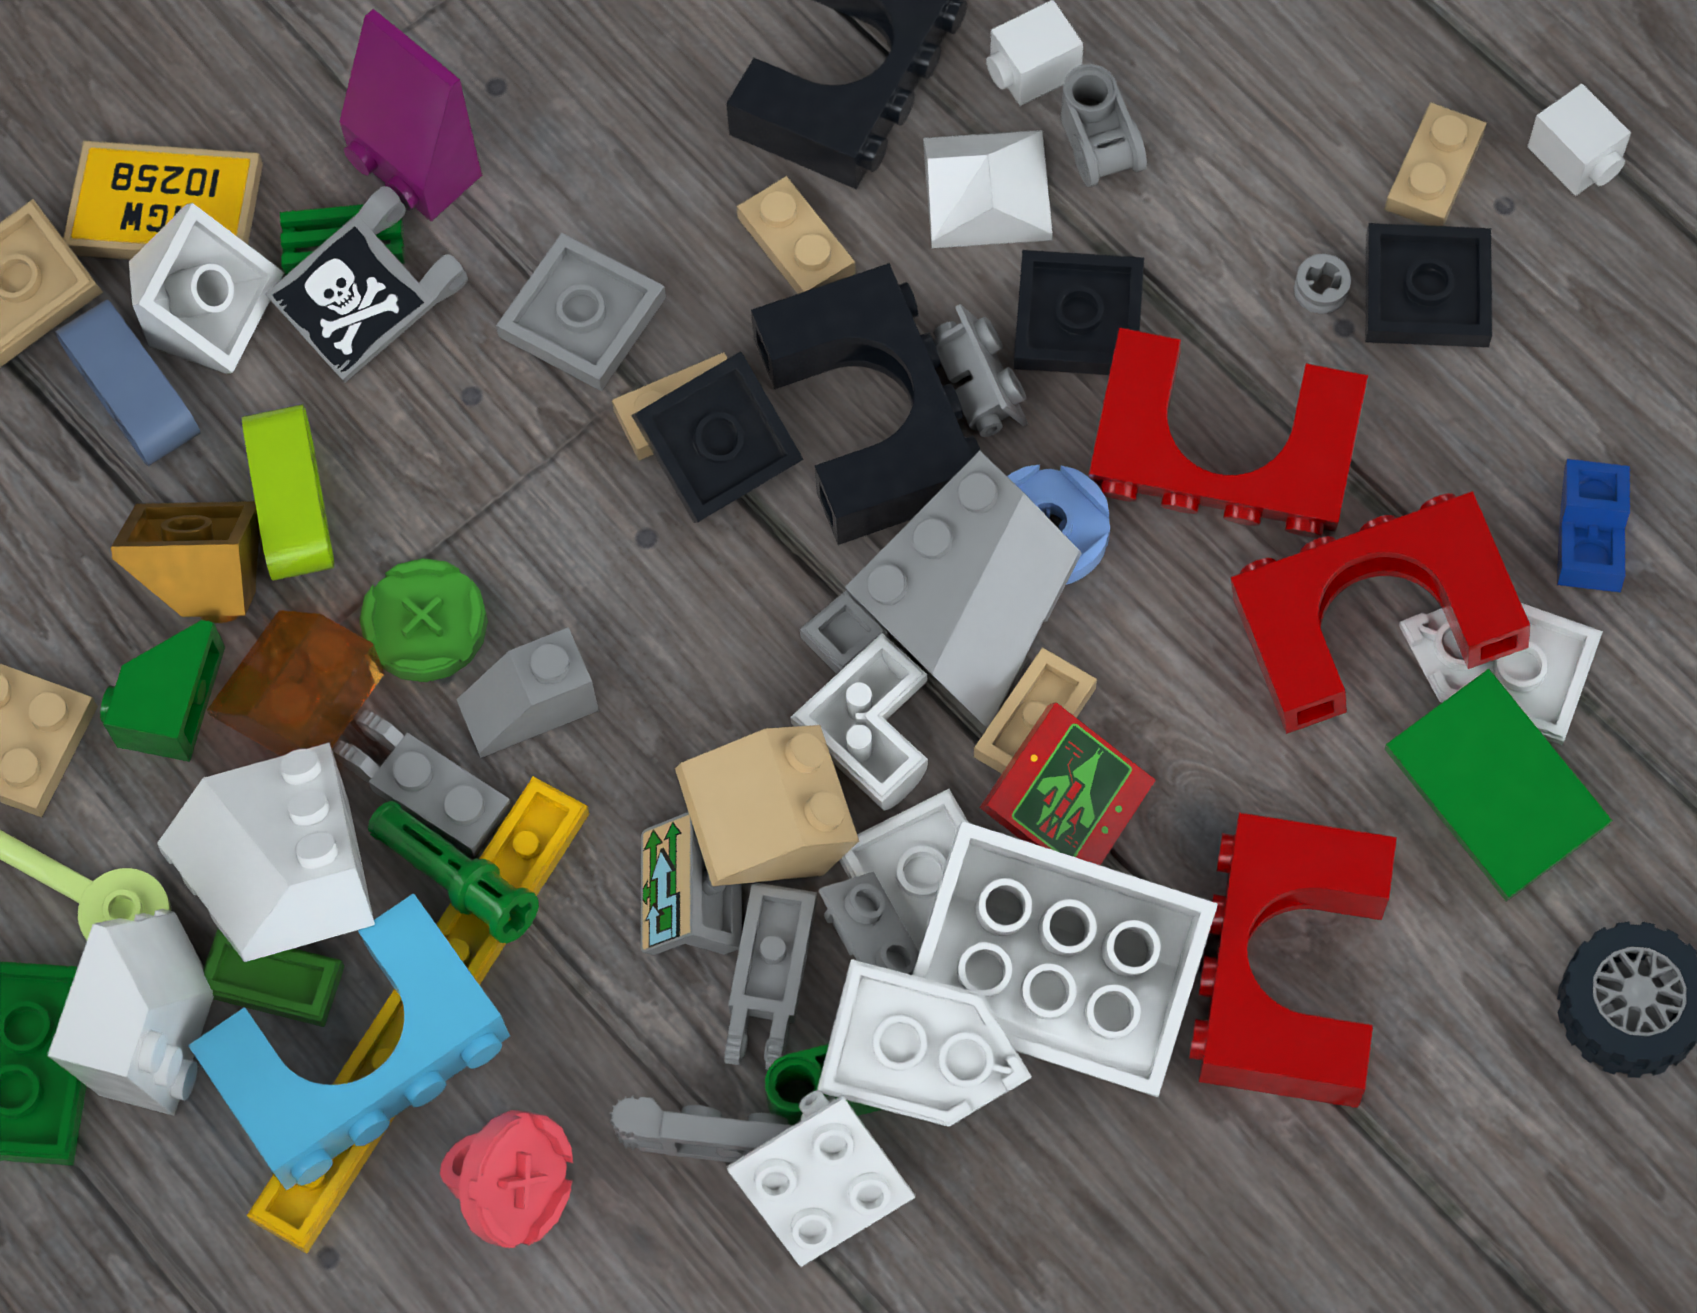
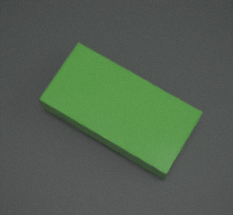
M217 929L203 971L213 990L214 1000L325 1027L345 966L342 960L294 948L244 962L224 934Z

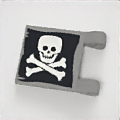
M383 186L373 193L357 215L265 293L344 383L434 305L459 291L468 280L462 265L452 255L448 254L436 261L422 280L418 282L380 241L376 234L394 225L406 212L399 196L388 186Z

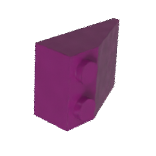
M372 9L364 17L339 122L347 145L343 151L350 163L359 172L366 176L373 172L385 183V186L390 187L399 196L406 210L410 211L414 207L432 222L482 176L461 81L380 13Z

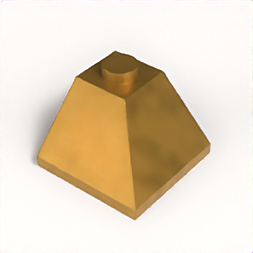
M255 501L135 504L111 546L112 559L181 617H201L202 620L214 623L233 621L239 616L246 615L256 593L259 523Z

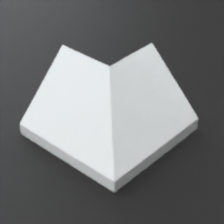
M1042 130L923 138L932 248L1052 240Z
M193 203L186 204L129 261L132 305L148 345L225 374L233 373L270 302L265 293L276 285L284 274L282 270Z

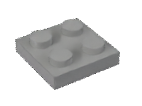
M561 233L497 323L498 336L602 391L666 299L665 286Z

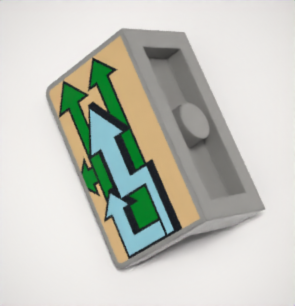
M689 812L644 829L641 834V951L656 955L683 944L723 955L739 950L742 936L741 884L712 886Z

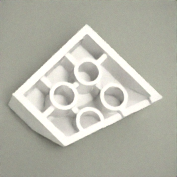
M330 743L308 749H297L283 756L202 778L157 843L162 855L169 864L173 863L181 873L185 885L207 907L214 923L244 962L375 925L349 800Z
M160 909L155 910L154 916L146 913L137 914L134 921L118 918L92 925L48 1053L51 1059L99 1096L173 1116L175 1115L179 1100H187L193 1090L198 1066L197 1062L193 1061L194 1054L188 1045L201 1037L214 997L212 995L213 990L204 975V966L175 912Z

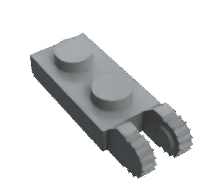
M364 710L356 720V724H358V727L361 728L368 738L379 742V744L392 751L380 767L356 746L340 741L332 751L334 758L349 771H352L355 775L369 783L374 793L386 801L397 802L403 810L470 856L475 857L512 809L511 800L408 732L404 736L388 721L380 718L372 711Z
M755 882L751 884L728 1004L729 1012L732 1014L726 1042L725 1063L740 1065L742 1058L745 1056L748 1043L749 1016L773 1020L770 1037L766 1041L764 1051L765 1069L768 1070L776 1059L785 1055L790 1023H795L818 900L817 892Z
M625 1096L623 1100H617L618 1103L612 1106L613 1112H610L612 1118L610 1122L615 1130L616 1137H619V1143H623L625 1148L630 1147L632 1150L639 1148L642 1152L730 1163L737 1161L792 1127V1125H788L786 1118L770 1113L749 1114L747 1121L721 1118L722 1113L719 1110L699 1105L684 1106L681 1113L663 1112L656 1101L648 1097L634 1099V1096L631 1098H626Z

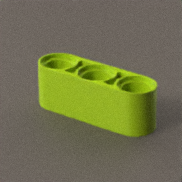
M304 404L242 416V428L262 546L272 581L333 569L335 563L314 443Z

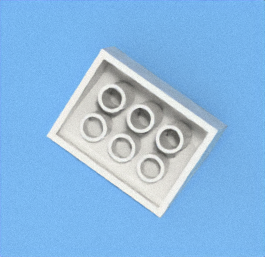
M962 821L955 834L912 975L982 993L1017 1052L1158 1097L1218 904Z

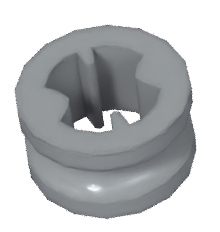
M1325 253L1315 254L1305 259L1297 272L1293 288L1295 298L1303 308L1310 312L1325 314L1339 309L1347 299L1352 280L1349 268L1338 257ZM1322 274L1333 278L1332 288L1328 287L1323 294L1312 290L1314 281L1319 280Z

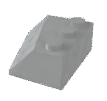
M979 451L845 588L955 698L988 728L999 712V708L1013 681L1018 680L1028 660L1026 655L1043 622L1048 621L1082 553L1019 487Z

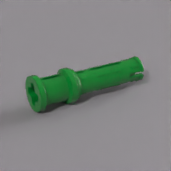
M395 801L385 802L373 813L368 824V831L371 832L370 835L374 839L380 840L411 863L416 869L446 889L451 905L461 914H474L489 926L490 934L497 941L506 944L513 942L531 926L539 908L538 897L528 888L521 887L517 889L500 877L499 868L490 860H471L444 840L439 834L433 832L403 810Z

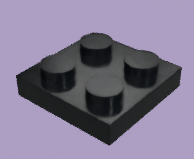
M1369 223L1366 233L1365 342L1489 348L1492 339L1491 228Z
M1022 250L1014 369L1109 375L1119 328L1140 331L1144 257Z
M742 352L736 353L631 415L694 523L700 522L804 460Z

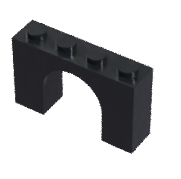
M813 0L861 20L878 30L891 47L888 57L878 69L867 77L841 85L815 83L754 57L726 103L729 135L857 189L867 170L875 172L880 166L888 146V139L886 137L894 123L901 126L906 121L915 98L913 91L921 78L928 80L932 76L941 55L940 44L947 32L955 34L958 31L966 14L967 1Z
M890 263L751 310L754 341L774 390L830 370L856 366L874 369L886 374L903 388L911 401L912 408L906 421L886 440L814 465L816 493L838 545L912 520L981 451L973 435L965 438L957 420L962 419L963 414L956 391L952 384L942 386L935 370L940 367V358L934 340L929 332L920 335L913 319L918 317L919 313L912 289L908 282L898 284Z

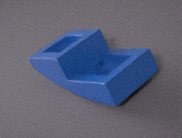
M1573 459L1566 460L1560 509L1557 585L1621 593L1625 579V527L1630 514V466Z

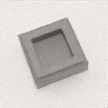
M847 590L800 628V638L836 674L881 633L890 640L889 631Z

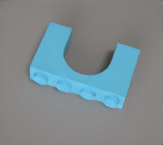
M414 893L374 920L375 925L358 930L370 955L401 997L404 1007V1025L400 1040L387 1061L373 1073L357 1081L340 1085H325L305 1080L292 1072L282 1062L245 1007L188 1045L286 1191L297 1183L299 1185H307L323 1176L333 1164L332 1159L353 1144L363 1146L377 1139L387 1130L391 1118L410 1105L420 1107L435 1099L446 1087V1080L467 1066L473 1069L490 1061L501 1050L502 1042L510 1037L502 1016Z

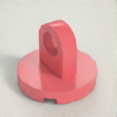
M510 1110L492 1118L479 1133L466 1136L457 1142L446 1153L441 1163L440 1176L444 1184L460 1200L461 1212L471 1232L487 1243L504 1248H515L514 1246L521 1243L531 1245L541 1240L558 1222L569 1200L572 1180L565 1179L567 1172L566 1162L573 1163L572 1147L563 1128L548 1116L528 1111Z

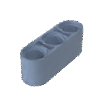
M108 299L54 331L72 363L147 466L201 433L182 399Z

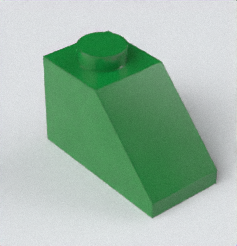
M200 620L121 666L116 685L108 686L103 695L100 709L101 722L104 724L117 748L190 762L225 650V645L214 622Z

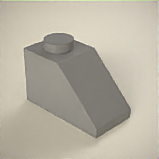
M569 627L509 650L456 699L480 758L599 711L592 680Z

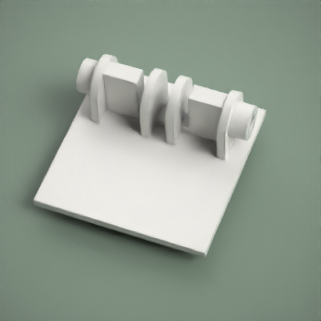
M814 1091L808 1094L800 1102L799 1108L803 1112L800 1122L727 1166L728 1172L800 1267L915 1198L913 1191L845 1098L841 1096L835 1099L833 1096H824L821 1091Z

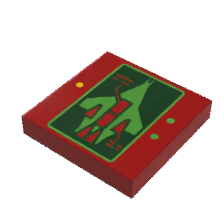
M1055 702L1046 707L979 808L1020 840L1101 865L1156 780Z

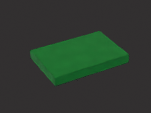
M1490 669L1480 674L1385 745V751L1506 902L1610 826L1613 821Z
M0 961V1161L74 1166L87 1086L51 1059L48 1053L78 966Z

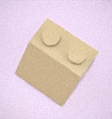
M820 725L763 729L684 761L675 768L712 886L823 876L859 842Z

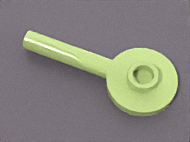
M0 830V860L78 902V923L86 940H88L92 925L95 923L118 918L134 921L137 914L146 913L154 916L155 910L165 909L171 911L170 900L162 885L157 879L144 871L133 868L115 869L102 874L92 881Z

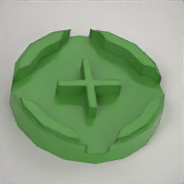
M423 558L400 563L385 572L386 577L379 581L376 587L372 585L364 596L359 618L363 639L367 650L378 665L396 677L418 682H429L450 677L468 665L483 645L488 619L481 591L473 580L471 581L468 576L462 574L460 569L446 561Z

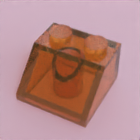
M278 610L208 707L207 712L210 716L279 756L286 755L297 749H308L330 743L332 749L385 673L375 646L370 641L322 614Z

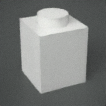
M1051 0L991 30V56L986 59L987 67L995 84L1002 90L1008 88L1019 106L1064 85L1065 78L1071 70L1082 65L1083 42L1054 0Z
M1580 84L1536 116L1528 148L1576 196L1593 183H1596L1598 186L1608 183L1620 172L1625 164L1623 155L1631 132L1583 84Z

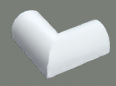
M881 633L791 716V724L794 727L820 725L833 764L883 810H889L900 803L916 787L926 772L928 759L886 720L926 684L927 673Z

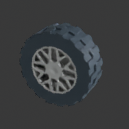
M1630 921L1617 923L1614 928L1606 930L1604 927L1596 931L1589 942L1584 941L1576 950L1558 988L1557 1000H1560V1008L1557 1012L1560 1024L1564 1023L1567 1030L1566 1038L1572 1046L1574 1044L1582 1052L1581 1056L1590 1064L1595 1062L1604 1067L1603 1071L1613 1075L1619 1072L1628 1074L1627 1077L1640 1078L1642 1074L1652 1073L1654 1076L1665 1072L1668 1066L1673 1063L1675 1066L1678 1065L1697 1044V951L1690 943L1686 945L1677 938L1679 936L1677 933L1669 929L1666 931L1655 927V924L1642 922L1641 925H1632Z

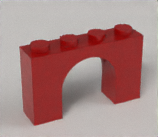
M1119 328L1089 470V478L1101 486L1100 489L1105 497L1135 502L1138 493L1162 498L1161 506L1163 508L1190 514H1197L1199 505L1224 510L1223 519L1250 526H1259L1261 517L1286 522V532L1304 537L1321 538L1323 530L1336 532L1368 375L1306 363L1292 431L1279 454L1269 463L1252 472L1238 475L1217 474L1202 469L1191 462L1179 450L1170 433L1168 412L1181 353V339Z
M1473 491L1457 497L1452 493L1438 495L1426 501L1418 511L1398 518L1393 515L1374 518L1365 523L1359 532L1339 539H1335L1332 536L1315 539L1304 545L1300 553L1277 561L1274 558L1256 560L1242 568L1240 574L1231 577L1234 603L1286 734L1347 713L1346 691L1322 634L1321 624L1325 612L1334 598L1350 585L1363 579L1377 576L1399 577L1412 581L1426 589L1440 604L1468 669L1529 648V620Z
M1240 812L1235 833H1222L1216 872L1228 873L1225 896L1213 894L1212 902L1218 905L1209 931L1211 934L1220 935L1217 958L1204 956L1198 993L1199 996L1211 997L1208 1020L1195 1019L1189 1059L1202 1061L1199 1082L1354 1108L1359 1107L1366 1088L1373 1025L1303 1014L1280 1005L1269 997L1256 981L1249 964L1247 947L1254 933L1264 923L1279 914L1292 910L1311 909L1382 920L1390 896L1397 837Z

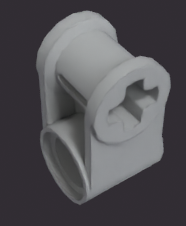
M1094 64L1080 65L1071 70L1066 76L1063 85L1060 117L1062 126L1073 149L1076 166L1086 187L1098 185L1099 178L1130 168L1134 172L1146 170L1147 158L1141 134L1136 123L1128 113L1116 80L1111 72L1102 66ZM1081 99H1092L1096 100L1100 104L1097 106L1089 107L1082 105L1077 101Z

